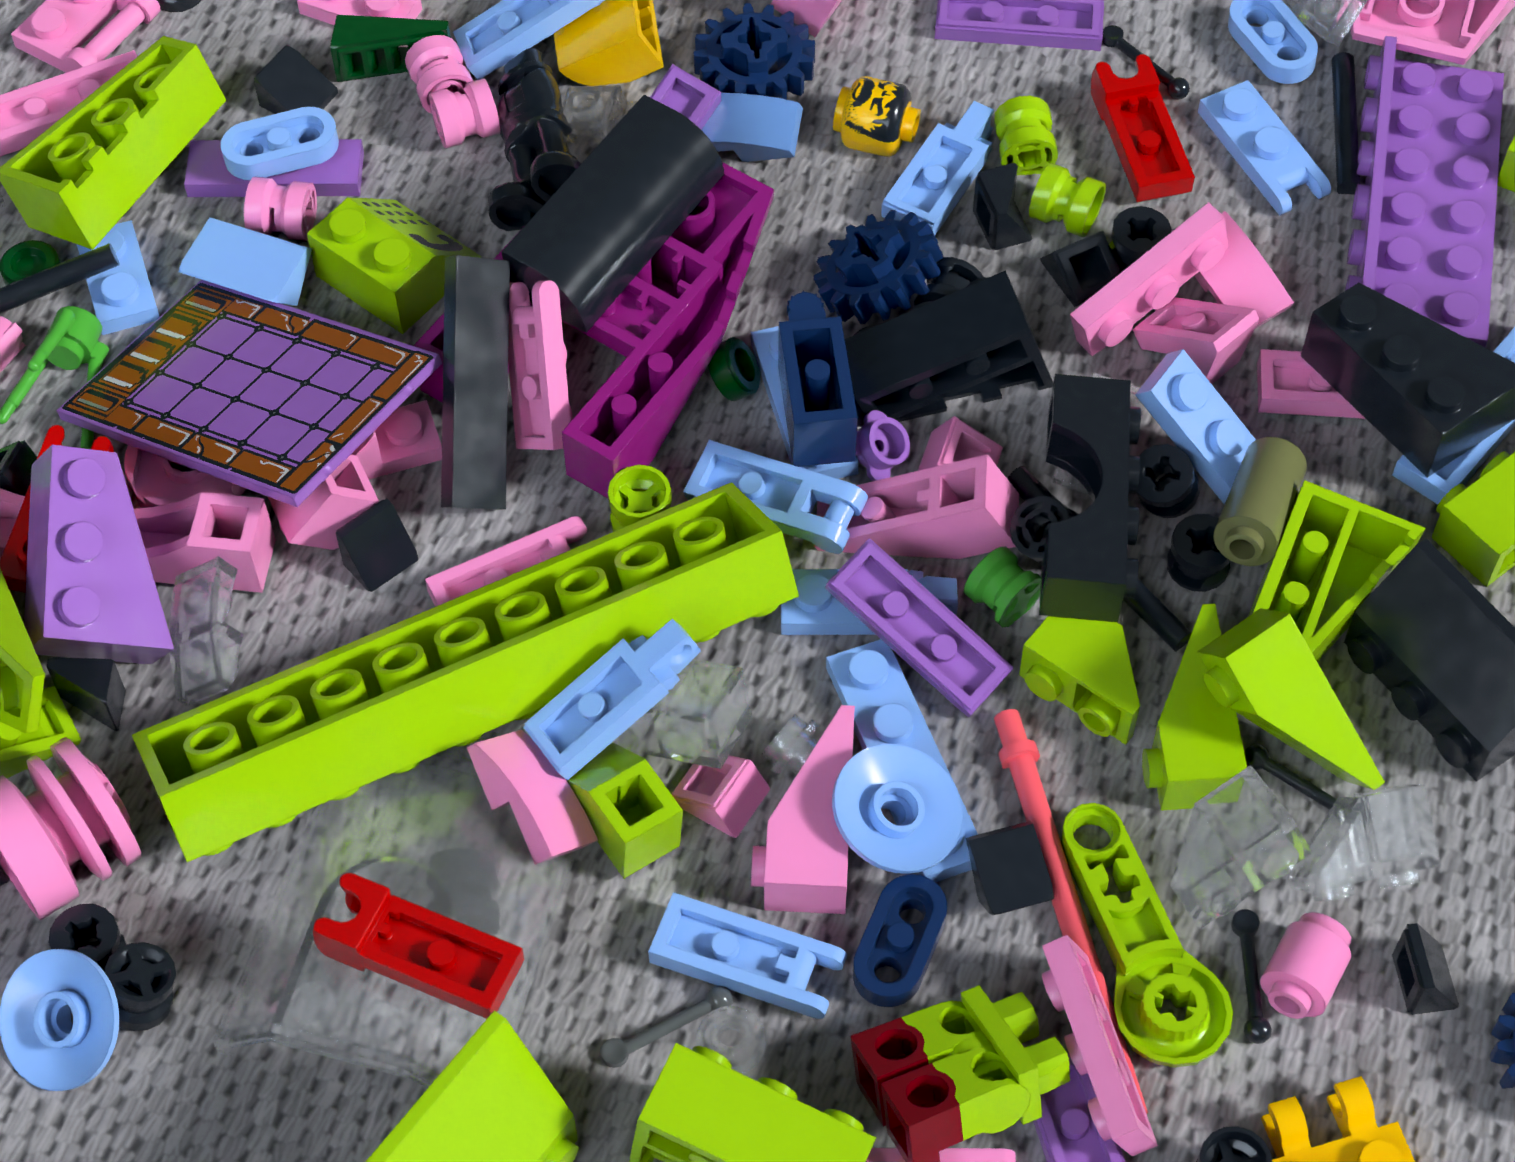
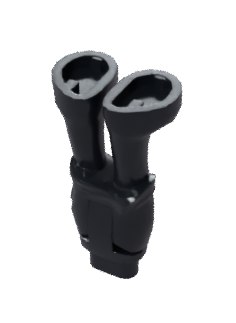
M535 48L526 49L510 60L504 66V76L498 84L500 96L497 113L500 122V135L504 140V152L506 159L510 162L513 182L495 186L489 193L487 205L491 222L499 229L505 231L521 230L581 165L579 160L571 155L565 137L573 130L563 114L562 98L558 84L553 76L551 67L543 63L542 53Z

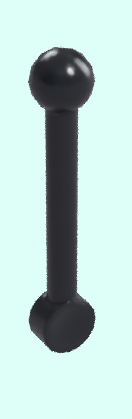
M1114 25L1105 27L1102 36L1103 44L1108 47H1117L1136 62V57L1143 53L1123 39V30ZM1151 60L1159 81L1167 86L1168 94L1178 100L1185 98L1190 91L1188 81L1181 77L1174 78Z
M1253 744L1245 749L1246 764L1250 769L1266 770L1339 815L1341 823L1348 829L1358 830L1365 826L1368 819V811L1362 804L1357 802L1344 804L1269 758L1268 750L1262 745Z
M1241 909L1234 914L1231 927L1233 932L1240 937L1249 1011V1020L1244 1025V1034L1251 1043L1261 1044L1270 1038L1272 1028L1269 1021L1263 1017L1254 945V935L1258 931L1260 920L1255 912Z

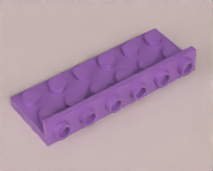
M1385 36L1380 56H1369L1365 73L1364 89L1374 90L1373 98H1365L1360 121V131L1370 133L1369 141H1361L1358 152L1359 165L1357 175L1366 176L1365 185L1357 184L1351 218L1362 220L1361 230L1353 229L1347 257V264L1358 265L1357 276H1348L1345 291L1359 282L1486 348L1489 334L1504 73L1395 59L1397 37Z

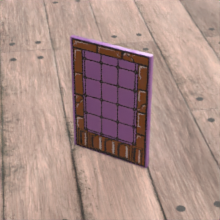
M201 280L56 411L60 419L298 507L442 364V361L437 353L287 305L264 300Z

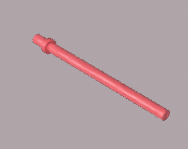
M1008 709L1001 711L994 717L1002 743L998 756L1002 768L1010 769L1026 822L1031 821L1034 825L1052 882L1054 899L1051 901L1062 936L1068 935L1089 958L1146 1114H1148L1125 1039L1118 1028L1109 989L1035 762L1039 760L1040 754L1036 742L1027 738L1018 710Z

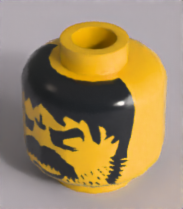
M861 76L852 84L851 88L842 87L835 107L833 130L841 132V140L849 149L891 157L899 151L903 141L914 142L921 110L911 107V93L905 85Z

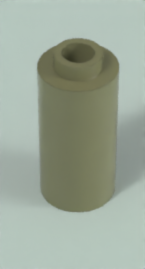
M1263 437L1255 440L1248 446L1213 536L1217 549L1230 561L1244 566H1259L1269 562L1275 556L1307 470L1306 458L1296 445L1278 437Z

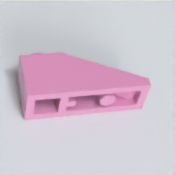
M988 454L856 485L866 492L868 500L859 516H852L847 527L850 537L843 552L855 553L869 538L888 555L924 558L963 559L990 553L1003 546L1007 548L1016 547L1011 538L1010 526L1011 519L1019 507V493ZM818 501L817 516L824 517L830 505ZM814 545L818 551H825Z
M840 706L770 816L767 824L766 846H753L751 886L764 887V910L845 914L849 846L840 834L834 819L832 794L840 771L853 756L855 706Z

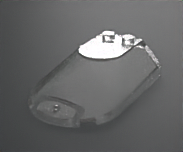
M488 731L477 741L469 745L449 748L422 760L418 766L407 772L389 774L360 787L356 793L345 799L330 800L312 809L213 1039L219 1055L233 1058L237 1047L273 1042L409 1078L428 1089L485 1022L486 1018L365 968L362 972L333 960L320 952L313 939V925L315 921L326 917L334 921L346 922L357 915L347 908L345 901L346 892L340 886V877L346 873H353L390 889L391 895L521 947L525 960L497 1011L507 1019L514 1031L517 1032L570 878L575 851L535 865L511 805L495 810L491 809L467 747L480 741L501 736V734Z

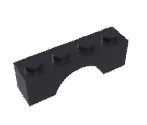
M1055 374L1048 409L1046 462L1074 476L1087 490L1092 504L1077 516L1049 524L1041 563L1039 615L1118 622L1123 598L1135 597L1139 562L1138 559L1127 558V545H1135L1137 541L1139 507L1128 506V494L1137 493L1140 475V456L1129 455V444L1137 445L1141 407L1130 406V380Z

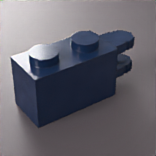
M804 290L791 296L790 300L787 301L788 321L779 322L778 371L792 463L794 466L801 467L853 462L856 456L858 417L841 316L826 318L824 303L821 302L822 298L817 297V293L804 292Z

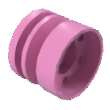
M66 737L50 746L53 757L62 772L61 776L55 778L50 769L36 755L26 760L31 780L36 791L25 797L6 777L0 776V865L28 907L40 921L79 897L77 883L70 869V866L75 862L81 860L93 874L104 881L112 876L111 868L100 849L104 844L107 843L117 858L126 866L142 857L141 850L131 829L130 816L116 790L98 765L86 758L73 742Z

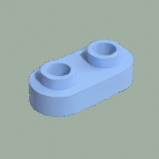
M1282 0L1232 1L1228 20L1229 32L1266 77L1278 83L1294 84L1307 79L1313 73L1318 52L1317 41ZM1256 23V24H1260V25H1262V26H1260V27H1254V26H1251L1250 24Z
M301 107L234 125L223 135L221 151L225 166L233 176L243 180H251L255 176L266 178L321 164L335 154L338 149L339 139L336 124L331 114L317 107Z

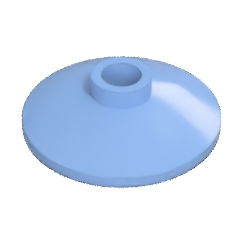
M879 744L868 747L854 755L846 763L835 781L832 794V809L838 830L848 846L859 857L879 869L901 874L928 870L940 863L953 850L960 837L963 826V807L957 787L950 775L937 761L918 749L901 744ZM881 809H889L894 812L899 824L895 825L889 822L882 814Z
M70 949L46 950L25 960L9 979L0 1004L1 1041L14 1069L27 1082L38 1088L48 1091H66L87 1084L108 1063L118 1037L119 1008L113 986L102 968L90 957ZM71 1013L73 1014V1025L71 1022Z

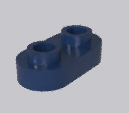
M903 875L890 881L881 892L856 950L853 962L854 985L866 1001L880 1007H896L908 1002L917 993L946 923V896L940 886L933 880L922 875ZM906 909H916L923 914L924 919L919 923L910 924L902 920L900 913ZM889 966L896 969L900 977L893 982H883L876 977L875 972L881 967Z

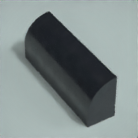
M643 95L503 249V260L510 261L509 282H523L528 287L530 303H532L533 285L538 281H553L559 289L561 319L587 333L724 175L723 163L710 139L697 125L681 113Z

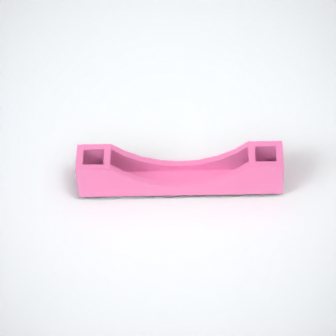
M1 488L0 559L25 496ZM200 492L181 501L156 507L134 509L155 582L263 593L276 541L264 498Z

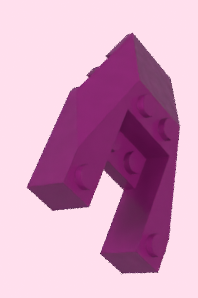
M723 163L724 175L587 333L562 320V322L627 357L562 431L566 475L608 498L610 481L616 473L634 465L649 466L721 344L774 198L773 188ZM503 249L500 251V253H499L494 259L503 260V258H502V251H503ZM444 313L413 345L439 354L442 364L420 385V390L442 403Z

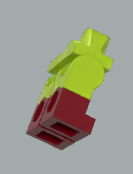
M980 985L960 992L961 1001L941 1002L850 1036L856 1082L883 1127L886 1126L888 1135L905 1162H940L939 1151L982 1132L994 1134L1004 1131L1018 1120L1023 1125L1042 1117L1040 1095L1070 1082L1069 1057L1056 1037L1047 1038L1025 1048L1021 1044L1039 1036L1038 1017L1033 1005L1023 992L991 1002Z

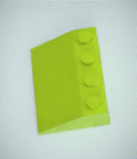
M494 1010L366 1162H573L579 1149L575 1144L578 1140L575 1118L569 1107L507 1019Z

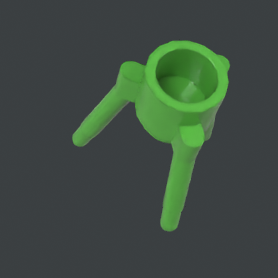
M75 306L62 307L57 311L45 339L28 362L27 370L0 409V424L8 421L49 361L55 366L66 370H74L80 364L88 363L87 382L102 370V364L107 356L109 347L98 341L103 327L95 315ZM81 427L80 447L91 449L94 432Z

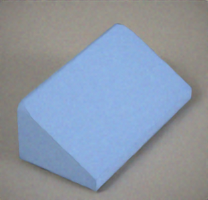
M209 217L183 258L178 272L264 300L297 306L312 248Z

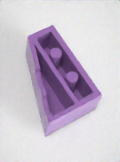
M52 444L32 464L24 626L37 655L112 659L114 662L153 664L174 650L122 467L116 452Z

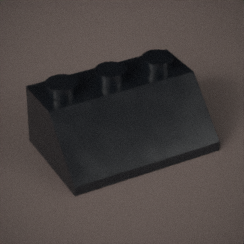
M1426 538L1405 556L1357 608L1344 643L1347 645L1348 653L1353 663L1366 674L1373 673L1391 692L1392 700L1399 712L1409 720H1418L1436 739V746L1442 757L1451 766L1463 768L1477 782L1515 755V627Z

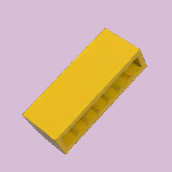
M605 0L597 7L592 8L554 33L558 70L567 78L583 85L599 86L627 83L664 68L653 0Z

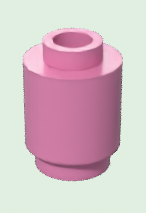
M1310 912L1303 914L1299 921L1293 922L1287 927L1260 979L1261 988L1268 997L1270 1005L1276 1011L1294 1019L1316 1017L1324 1013L1351 959L1349 948L1351 936L1341 923L1327 915Z

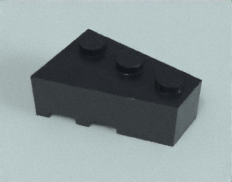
M1006 270L991 277L976 279L961 290L935 301L920 303L905 314L879 325L864 327L853 336L845 339L853 393L864 415L873 410H878L887 417L902 422L946 412L947 406L945 401L980 394L983 403L1002 399L1000 389L1033 381L1038 390L1053 387L1051 375Z
M1359 282L1312 312L1301 357L1427 478L1515 419V363Z

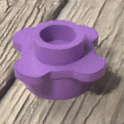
M873 410L865 415L864 425L857 431L856 457L859 463L867 468V476L871 481L889 478L891 476L890 469L908 459L910 440L907 431L901 423L887 417L881 411Z

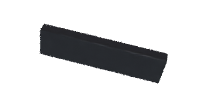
M461 255L445 257L441 508L506 509L510 261Z

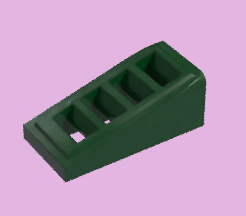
M337 15L330 45L337 82L408 72L405 63L407 51L414 43L425 37L445 35L451 38L449 22L444 20Z

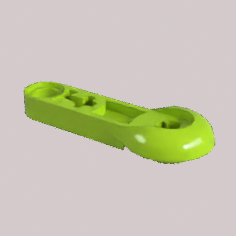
M1097 803L1081 804L1073 808L1065 817L1061 844L1069 868L1116 968L1114 1010L1119 1031L1130 1048L1151 1063L1172 1068L1197 1065L1214 1055L1230 1034L1233 1009L1229 993L1212 971L1183 949L1125 826L1116 812L1105 805ZM1095 825L1104 829L1110 836L1111 841L1101 849L1091 850L1079 845L1074 839L1073 834L1082 826ZM1114 864L1112 876L1121 892L1131 891L1129 902L1121 903L1116 895L1106 896L1109 878L1105 868ZM1171 999L1176 1008L1188 1006L1184 1020L1177 1021L1171 1012L1160 1014L1163 1000Z

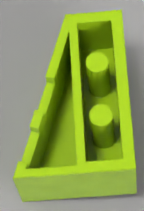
M1304 480L1275 556L1268 563L1248 617L1260 608L1290 613L1318 662L1349 628L1357 608L1417 545L1426 528Z

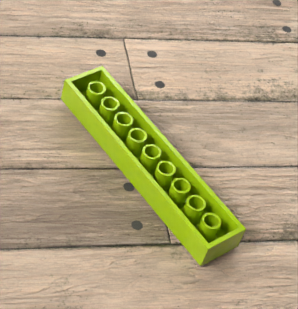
M731 482L134 733L132 737L184 857L189 862L203 855L210 856L221 853L228 849L235 841L265 828L283 826L291 822L298 814L327 801L345 799L356 793L360 787L389 774L407 772L418 766L422 760L449 748L469 745L477 741L484 733L511 721L531 718L623 638L630 643L644 635L648 640L666 623L674 619L695 643L705 642L716 637L721 630L750 617H761L772 613L780 604L799 597L782 530Z

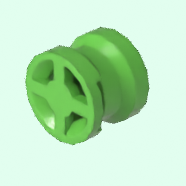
M1003 546L990 552L974 568L964 585V593L974 603H985L995 612L994 620L1002 628L1009 627L1029 611L1039 599L1041 576L1030 570L1024 571L1018 566V557L1009 548Z

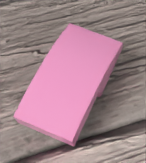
M1224 211L1221 214L1225 217L1229 248L1225 250L1221 260L1212 269L1206 272H1198L1194 276L1205 292H1211L1218 304L1255 309L1259 317L1256 329L1289 309L1294 302L1257 248L1230 215Z
M522 729L480 741L467 747L491 809L495 810L511 805L535 865L582 849L598 841L588 816L567 780L555 770L532 738Z

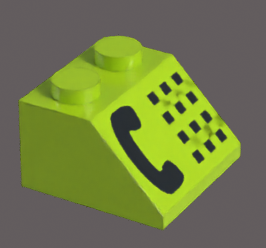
M347 197L307 233L309 247L312 248L311 255L316 276L401 334H404L444 297L445 257L461 255L481 258L479 254L394 199Z

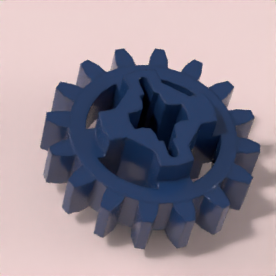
M744 3L743 14L736 15L730 9L725 8L722 10L723 22L720 23L716 20L707 19L705 21V34H696L695 51H693L694 73L700 75L701 81L721 93L763 95L787 100V92L801 96L804 93V81L813 80L815 40L809 39V27L806 24L794 26V13L790 11L777 17L774 16V6L768 4L762 13L754 12L750 3Z
M890 210L884 221L878 222L874 214L867 216L865 226L863 224L858 227L851 224L847 226L846 238L843 241L831 240L828 245L833 253L818 257L817 264L821 271L813 276V280L818 286V293L830 313L836 311L837 315L841 316V321L846 322L855 315L860 324H866L874 313H879L884 321L889 319L891 308L901 307L904 310H908L911 308L910 299L914 293L926 295L930 291L925 283V279L940 275L941 271L936 262L943 258V253L938 245V240L926 220L920 222L913 212L900 219L896 210Z

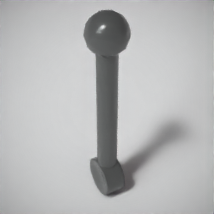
M723 986L713 987L709 990L706 999L625 1041L619 1038L608 1039L601 1046L600 1054L602 1061L605 1065L612 1068L621 1067L628 1060L630 1053L712 1011L716 1013L726 1012L733 1004L732 993Z

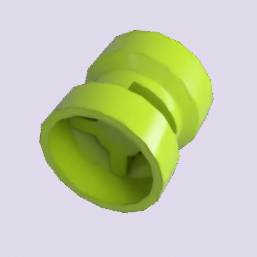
M1018 96L1001 104L994 113L995 131L1001 141L999 145L1001 165L1016 163L1018 166L1017 175L1042 174L1045 167L1049 163L1055 164L1058 158L1056 139L1053 133L1050 132L1052 130V117L1047 102L1034 96Z
M1049 163L1040 175L1029 206V217L1044 223L1053 220L1060 222L1063 219L1067 232L1080 237H1086L1102 206L1106 183L1091 177H1086L1077 183V179L1070 175L1067 168Z
M634 465L616 473L610 481L608 489L612 531H617L671 508V487L669 480L661 471L652 466Z

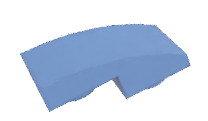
M721 93V102L702 128V131L710 139L717 152L734 150L743 162L795 157L803 108L799 102L782 98L743 93Z

